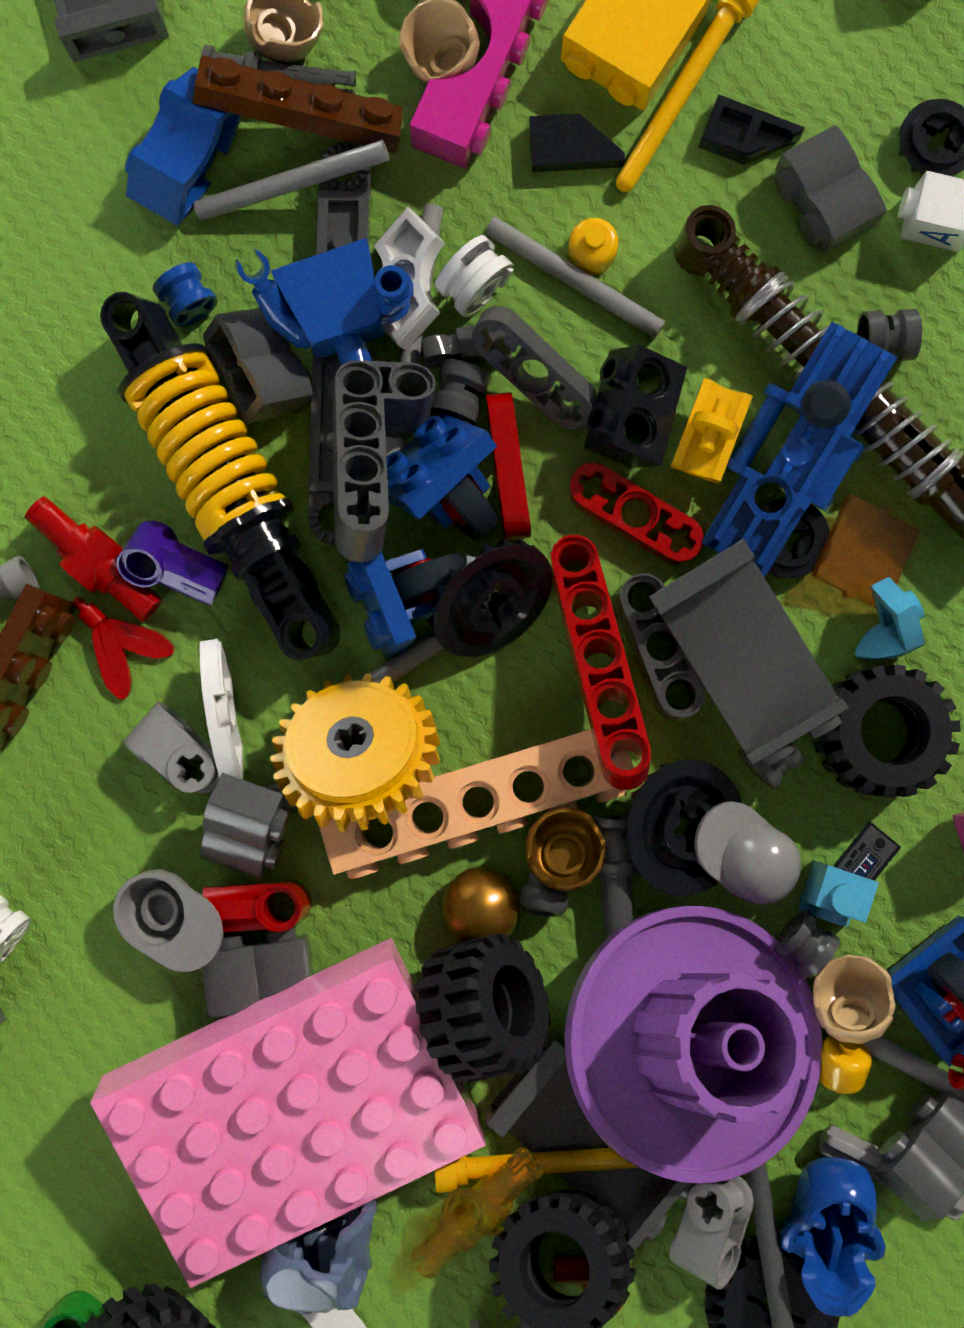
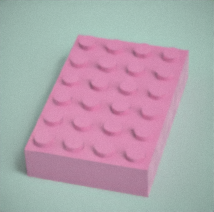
M392 937L307 977L280 993L261 999L234 1015L219 1019L102 1075L90 1104L190 1288L486 1146L480 1116L464 1083L454 1080L451 1073L445 1074L438 1068V1059H432L426 1049L427 1041L425 1037H421L418 1027L421 1025L420 1017L416 1013L415 1001L419 1000V994Z

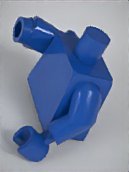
M366 238L271 270L274 280H268L267 277L270 273L268 259L257 249H254V251L261 260V268L256 274L249 275L244 273L239 260L236 259L235 268L239 276L245 282L254 285L252 295L272 329L297 348H311L316 358H323L337 353L341 365L356 360L372 361L366 343L381 338L384 335V325L401 320L408 313L410 298L413 295V283L410 275L400 267L394 265L385 266L377 272L376 277L374 276L372 259Z

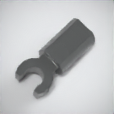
M475 325L455 328V334L453 335L441 334L422 338V352L426 368H439L445 359L461 360L471 364L487 361L473 346L472 331ZM501 329L496 332H489L494 338L500 335L506 337L505 332Z

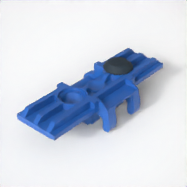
M832 321L790 393L771 383H768L764 393L767 397L733 455L729 458L726 466L727 469L738 474L740 478L701 543L721 553L744 539L755 556L753 559L765 578L809 504L812 503L817 508L827 512L835 499L833 494L852 463L857 462L865 449L863 444L850 436L896 361L897 356ZM786 406L797 412L799 418L768 471L763 475L749 466ZM764 483H776L785 492L786 500L784 505L774 513L761 511L755 503L756 490Z

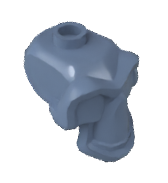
M374 1199L347 1212L346 1217H340L320 1225L263 1253L260 1280L265 1298L277 1308L292 1310L301 1314L312 1312L327 1313L334 1309L349 1310L358 1307L368 1270L372 1268L369 1243L372 1234L373 1217L377 1211L376 1200Z

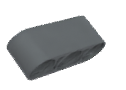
M647 573L635 574L627 579L617 592L615 599L617 613L657 712L670 719L690 717L697 713L704 703L705 691L703 683L655 605L653 604L649 612H638L628 603V591L632 587H644L650 591L651 595L665 587L661 580L654 575ZM651 634L664 635L670 641L672 651L666 661L655 660L647 652V639ZM673 681L686 685L690 693L689 703L682 710L672 708L666 701V688Z

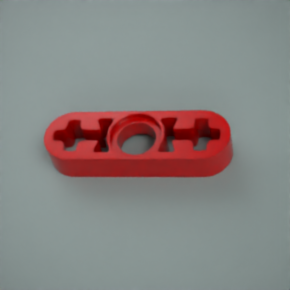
M504 392L485 395L490 437L497 445L492 454L504 538L508 541L531 538L529 510L512 393Z
M586 463L577 468L573 473L568 493L572 503L578 509L664 561L676 565L684 564L692 560L702 549L703 544L701 542L704 539V534L698 522L600 463ZM593 476L599 477L602 480L600 489L611 497L616 487L624 491L613 506L611 514L603 510L609 502L607 499L598 494L593 495L590 500L582 496L584 487L579 483L581 479L590 481ZM631 500L643 502L648 507L650 513L648 523L639 528L628 526L621 516L622 506ZM660 513L668 518L661 526L671 533H676L680 528H683L689 532L686 541L692 545L691 549L682 547L678 552L672 551L669 548L672 543L671 538L660 531L657 533L655 541L646 536L657 524Z

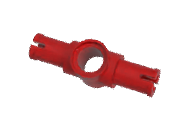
M45 496L39 498L27 510L24 518L58 547L56 553L62 558L59 565L90 592L95 594L99 590L103 595L110 593L141 621L147 620L161 605L163 599L151 590L150 587L132 585L120 575L116 563L117 557L123 548L97 526L93 525L89 528L85 523L78 525Z

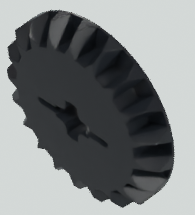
M503 538L495 547L484 543L479 554L475 557L465 554V564L459 569H449L450 580L437 585L439 597L429 604L433 615L428 622L434 631L433 636L446 651L461 657L483 656L512 643L535 622L547 603L553 581L552 569L548 559L535 545L530 546L522 539L511 543ZM489 594H491V596H490V601L488 602V608H487V607L484 605V603H485L486 601H488V599H489Z
M677 759L676 762L669 764H659V769L653 774L647 775L640 789L631 793L634 799L631 808L623 813L627 819V831L622 836L627 841L629 848L625 856L634 863L636 867L635 873L645 879L649 886L676 896L695 895L710 889L718 883L703 870L696 857L694 840L698 824L706 812L715 805L730 801L742 803V800L731 779L712 764L689 759ZM679 816L691 819V824L685 828L686 837L677 835L674 832V829L680 825Z
M757 1235L743 1239L739 1263L731 1280L724 1288L718 1290L707 1283L704 1305L709 1328H772L771 1318L767 1317L768 1313L764 1305L758 1300L764 1301V1299H767ZM781 1248L794 1328H838L840 1316L827 1315L817 1309L804 1287L801 1274L804 1259L795 1253H788Z

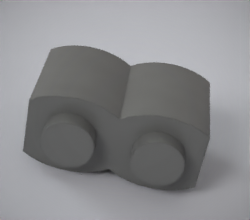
M836 125L782 153L775 168L774 182L778 193L786 202L791 201L800 211L799 223L804 237L809 243H816L824 253L877 226L887 211L877 187L868 174L860 167L850 142Z
M260 308L222 313L214 317L203 334L205 347L211 355L210 359L214 367L225 378L231 401L236 405L238 414L246 423H253L298 413L313 395L312 382L308 370L290 350L289 341L269 326Z
M222 773L207 802L204 813L203 830L205 832L201 844V858L259 879L262 878L266 867L275 869L285 845V839H282L290 817V812L282 809L284 794Z
M292 927L283 932L264 931L265 940L245 942L244 934L223 936L222 945L212 961L202 967L208 1017L234 1015L257 1001L280 993L305 978L314 975L309 934L297 935L296 927Z
M952 1091L936 1096L928 1093L921 1097L908 1113L912 1121L905 1134L901 1131L895 1133L884 1143L879 1151V1155L883 1160L875 1174L923 1222L943 1219L964 1194V1103Z

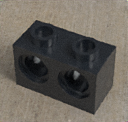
M640 344L609 351L608 357L600 370L601 384L595 407L591 410L587 419L588 433L584 449L630 468L662 466L687 366Z

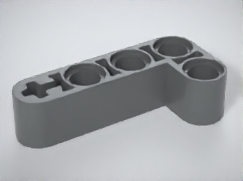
M356 360L341 365L336 371L332 408L335 543L341 555L350 561L368 562L378 557L383 550L389 514L385 432L414 433L423 422L430 418L436 381L431 371L420 364ZM365 516L364 524H359L357 517Z

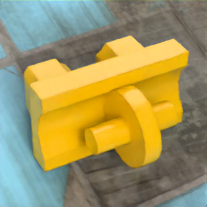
M704 378L670 467L719 484L753 395L727 389L710 379Z

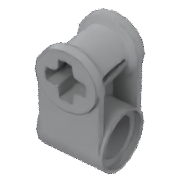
M159 701L123 740V743L134 755L148 766L157 770L175 788L182 792H210L214 790L219 780L212 748L196 735L193 729L179 715ZM191 760H204L200 766V770L205 774L203 779L190 778L193 774V769L189 766Z
M738 1176L715 1183H699L692 1187L687 1196V1203L679 1229L671 1244L670 1260L672 1263L718 1290L728 1284L737 1268L741 1254V1244L753 1210L754 1198L752 1190L744 1179Z

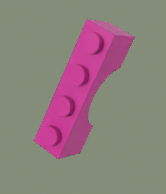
M470 0V15L485 31L489 40L488 49L482 59L466 73L447 79H429L410 123L413 148L466 170L474 153L482 155L491 133L492 126L487 124L493 108L501 110L504 106L511 86V80L507 79L513 63L519 66L522 64L531 35L527 34V30L532 19L541 20L548 0Z

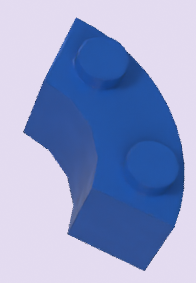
M192 67L178 79L170 80L165 85L160 95V109L153 126L142 143L131 150L125 164V170L128 173L126 196L176 226L192 212L194 201L202 199L212 184L204 179V176L218 151L227 155L241 119V115L192 104L198 69Z

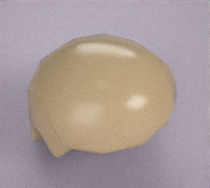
M248 0L243 9L245 35L251 46L266 59L285 64L302 60L309 54L320 38L323 29V8L320 2L311 4L308 0Z
M426 0L418 3L404 18L399 35V47L416 77L424 84H427L429 79L452 78L472 69L477 64L480 40L473 21L458 2L454 0Z
M846 954L831 959L818 972L813 984V1005L820 1026L826 1029L828 1035L841 1042L863 1044L881 1037L893 1021L895 1010L892 979L889 973L869 957Z

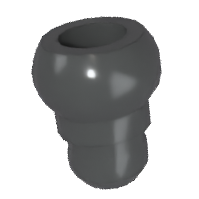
M529 872L528 881L521 890L519 902L522 911L525 913L543 917H561L568 907L569 899L566 891H558L546 887L535 877L533 872Z

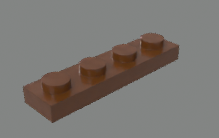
M201 55L192 104L362 146L383 140L388 152L396 154L401 136L402 106L391 104L380 97L367 98L344 92L329 84L317 85L293 79L279 71L266 72L242 66L228 58H211Z

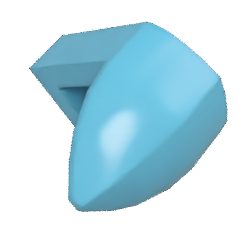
M890 577L870 586L880 623L871 628L862 637L855 651L856 658L862 660L895 659L924 646L925 642L919 621L924 618V611L915 594L910 590L903 592Z

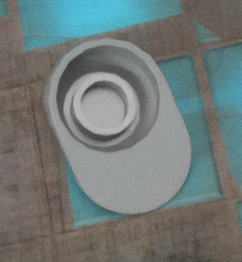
M734 801L719 803L707 811L698 824L694 840L698 862L703 870L729 893L750 903L772 904L785 898L795 888L800 877L802 864L799 849L788 835L772 827L751 807Z
M165 869L147 870L128 879L118 890L113 904L114 922L121 936L134 948L170 970L191 972L207 965L219 952L223 940V925L219 912L208 899L191 889L178 874Z

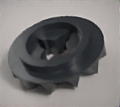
M931 99L918 104L905 117L897 136L900 138L901 145L899 156H905L911 164V172L920 171L925 174L926 171H931L952 177L956 176L964 170V107L957 102L947 99ZM947 127L950 131L946 135L944 147L941 146L936 151L932 150L930 153L927 150L931 140L930 136L934 137L939 132L942 133Z
M786 498L775 499L764 505L760 510L766 513H774L782 508ZM811 503L792 532H798L799 534L807 532L808 535L793 545L794 553H789L784 545L769 570V573L775 575L776 578H800L818 568L826 558L830 547L829 526L823 514Z

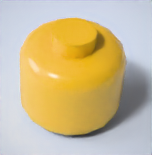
M588 218L579 222L569 236L567 255L570 263L590 275H598L608 270L613 265L619 247V238L615 228L601 218Z
M830 1035L823 1039L819 1082L828 1090L838 1094L848 1095L860 1091L865 1085L872 1065V1056L868 1047L864 1044L841 1042Z

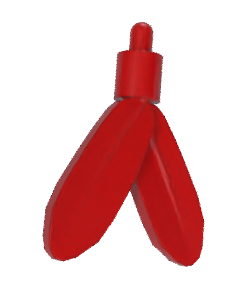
M74 598L73 605L80 611L78 617L92 631L94 651L102 679L107 689L118 699H126L132 687L131 671L124 649L154 659L169 657L175 652L172 642L163 634L131 622L113 618L107 619L105 614L93 602L88 605L82 598Z

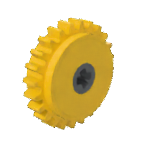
M366 673L362 681H353L350 674L344 676L342 683L335 685L330 680L324 682L325 689L317 693L308 690L306 692L308 700L302 705L293 703L290 706L294 714L291 720H280L279 726L284 736H277L272 739V743L277 751L276 754L270 756V761L276 771L273 776L290 807L296 806L301 817L305 820L314 815L319 827L325 828L331 819L335 820L339 831L342 832L346 831L350 822H358L362 831L367 830L369 820L378 818L385 825L389 823L388 813L396 809L402 814L408 812L405 801L409 797L421 800L423 793L419 784L420 781L432 783L434 780L430 765L439 764L440 758L436 746L440 745V739L430 710H426L420 695L411 696L409 687L405 683L395 690L391 677L385 676L380 683L373 682L371 673Z

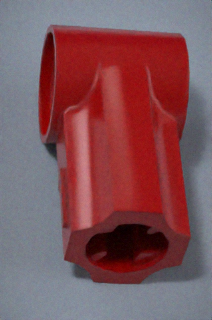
M284 880L277 883L205 886L202 896L208 899L219 912L223 932L253 930L287 931L303 921L311 907L309 892L304 885L293 880ZM277 892H285L294 901L295 910L290 919L281 918L273 910V897Z

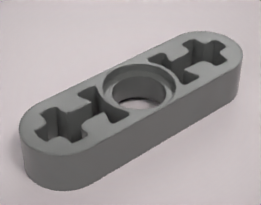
M493 306L486 309L481 314L472 331V343L477 352L558 426L572 430L584 427L587 424L591 410L595 407L597 393L594 387L514 311L503 306ZM501 329L505 332L506 337L500 335L494 338L489 332H496ZM518 346H521V348L518 350L516 356L513 357V356L510 354V352L512 351V352L514 353V352L516 351L517 347H518ZM530 359L541 362L547 368L548 376L536 378L529 375L525 371L522 362ZM555 381H559V382L561 383L560 386H558V385L556 384V385L554 386L553 390L550 391V390L552 389V387H553ZM576 399L580 402L581 405L579 406L577 404H572L569 407L564 403V400L567 402H572Z

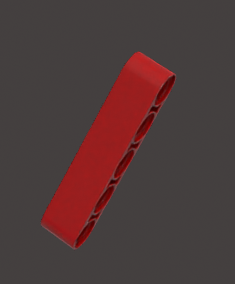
M578 534L567 535L560 538L554 544L551 551L553 585L602 774L612 787L620 790H632L639 787L646 780L649 773L651 761L650 743L597 549L594 543L587 537ZM570 561H580L587 565L579 572H570L563 568ZM583 606L596 608L600 612L595 618L587 620L578 618L574 614L577 609ZM595 653H603L611 657L613 662L605 668H594L586 662V659ZM608 701H616L621 703L627 711L618 718H607L599 712L598 708ZM628 750L634 752L641 762L631 770H623L617 768L612 763L611 758L614 754Z

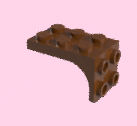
M25 584L0 633V750H4L10 736H15L25 724L29 709L25 706L33 690L41 688L47 680L52 668V662L49 659L57 643H62L67 639L75 623V616L72 615L75 609L73 602L29 584Z

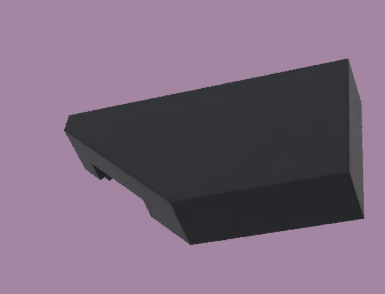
M718 94L698 147L745 165L798 142L805 127Z
M580 113L529 116L532 172L619 168L624 166L625 152Z

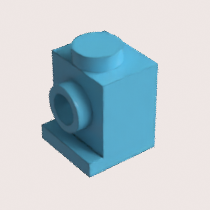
M813 860L797 909L801 911L808 910L818 918L844 927L849 926L851 918L866 923L879 882Z

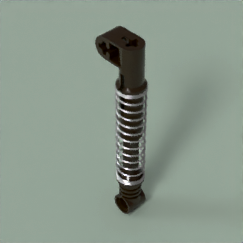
M714 205L700 206L693 210L675 242L674 254L676 261L682 269L690 274L702 275L703 278L711 275L708 283L712 287L720 284L717 292L721 296L727 292L729 293L726 301L730 304V314L736 318L735 321H739V325H744L748 321H758L760 326L753 332L752 338L758 337L763 331L767 330L774 339L767 346L766 352H771L781 344L788 353L781 360L780 366H785L794 358L802 365L794 376V380H797L829 327L827 326L821 331L816 327L822 317L823 310H815L805 316L802 311L808 303L809 296L802 295L792 302L788 299L793 291L794 281H787L788 276H785V272H782L777 266L768 267L764 262L757 266L756 262L759 257L755 253L747 256L750 248L746 244L738 246L741 239L736 235L735 222L727 211ZM700 235L706 237L711 241L713 246H707L698 241L696 236ZM789 286L788 290L784 294V289ZM801 301H803L799 308L795 306ZM816 316V318L814 319V321L811 322L810 319H812L813 317ZM882 382L850 437L860 435L866 441L864 452L874 449L881 456L878 460V466L888 464L894 470L893 480L903 479L908 484L906 492L908 495H911V499H914L920 505H929L964 540L963 451H959V448H954L950 451L947 447L951 444V439L942 442L933 433L937 429V425H931L928 428L919 419L922 411L913 413L905 405L908 401V396H903L899 399L891 391L894 382H887L886 384Z

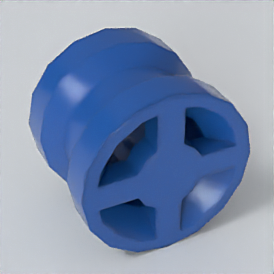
M187 262L174 266L164 272L153 284L152 290L159 301L166 302L170 307L168 315L176 327H185L198 322L212 312L218 302L213 291L210 288H205L200 282L202 274L195 263Z

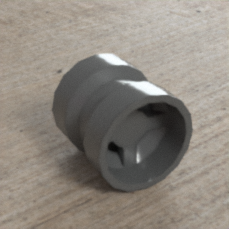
M917 309L897 310L894 315H885L881 310L862 311L858 320L857 335L897 356L896 361L915 360L919 355L922 342L920 313Z
M445 359L442 362L438 375L441 386L439 391L433 395L430 413L434 416L444 413L476 426L481 412L478 401L480 395L487 392L491 375L474 364L461 360Z

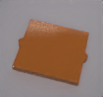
M848 494L844 499L812 576L842 591L843 598H856L876 609L870 586L887 577H890L896 585L898 584L920 530L890 515L891 511L888 507L877 508L853 494Z

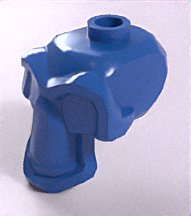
M820 1157L809 1162L803 1168L793 1197L791 1213L780 1226L779 1242L780 1248L788 1253H795L804 1259L801 1271L802 1281L817 1309L827 1315L849 1317L861 1309L876 1287L875 1278L869 1271L865 1261H876L883 1258L886 1246L881 1231L875 1224L877 1213L876 1192L870 1173L866 1167L852 1160L839 1157Z

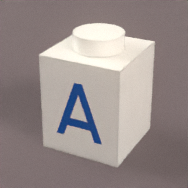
M926 171L914 188L907 187L898 210V218L904 219L900 238L959 252L964 247V179Z

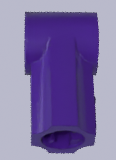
M154 520L145 521L138 525L117 557L116 563L120 575L132 585L151 587L159 583L209 606H212L229 569V565L180 544L176 534L170 527Z

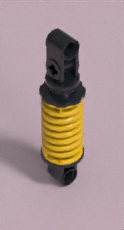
M116 292L110 295L101 308V324L129 372L119 384L118 393L122 400L129 405L130 409L137 413L138 423L141 429L147 432L148 442L151 447L157 449L156 454L159 462L166 466L167 476L170 481L176 484V492L179 498L186 501L185 507L188 514L195 518V526L204 541L203 545L208 554L216 555L226 552L229 555L231 562L234 563L231 570L237 580H244L254 605L266 619L278 641L280 649L285 655L295 660H305L329 654L339 643L340 627L321 595L314 575L297 551L301 547L297 536L289 534V530L285 526L284 521L295 510L293 508L294 505L286 495L279 493L278 489L274 490L277 486L276 477L270 473H263L266 469L267 461L264 456L255 454L257 452V443L255 439L246 437L248 427L245 422L237 419L238 409L236 405L228 402L229 393L227 389L219 385L220 376L211 362V355L207 348L198 343L182 345L167 318L166 312L158 303L128 292ZM137 310L138 322L135 328L132 329L131 318ZM306 622H309L316 632V641L313 647L307 645L303 639L302 630Z

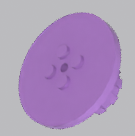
M704 906L673 907L642 915L616 930L598 947L584 966L569 1002L565 1025V1057L572 1089L581 1110L596 1133L612 1150L635 1166L666 1179L698 1184L715 1183L733 1179L756 1169L775 1156L789 1142L806 1117L815 1096L822 1063L821 1026L815 1015L813 994L806 978L797 970L796 962L790 956L783 957L773 949L779 942L767 931L750 920L729 911Z

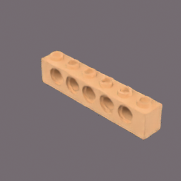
M591 729L435 776L432 783L420 781L419 784L423 793L421 800L409 797L405 801L408 812L402 814L395 809L388 813L393 837L391 842L385 846L371 844L365 836V830H361L358 822H350L345 832L339 831L334 819H331L325 828H319L333 875L347 871L348 878L351 880L379 871L377 861L397 856L398 863L404 864L428 856L426 846L446 840L449 849L460 847L479 840L476 831L496 825L499 834L527 826L526 816L543 810L550 812L562 807L578 810L575 800L596 795L598 803L625 796L628 793L627 790L612 787L605 780L598 760ZM628 750L617 752L611 758L612 763L617 768L623 770L633 769ZM574 756L585 758L591 766L590 778L581 786H571L563 775L565 763ZM525 771L536 773L542 781V791L532 801H522L513 792L514 779ZM484 787L492 794L493 806L487 814L473 816L465 810L463 796L470 788ZM432 802L440 807L443 813V823L438 829L424 831L416 825L414 811L419 804Z

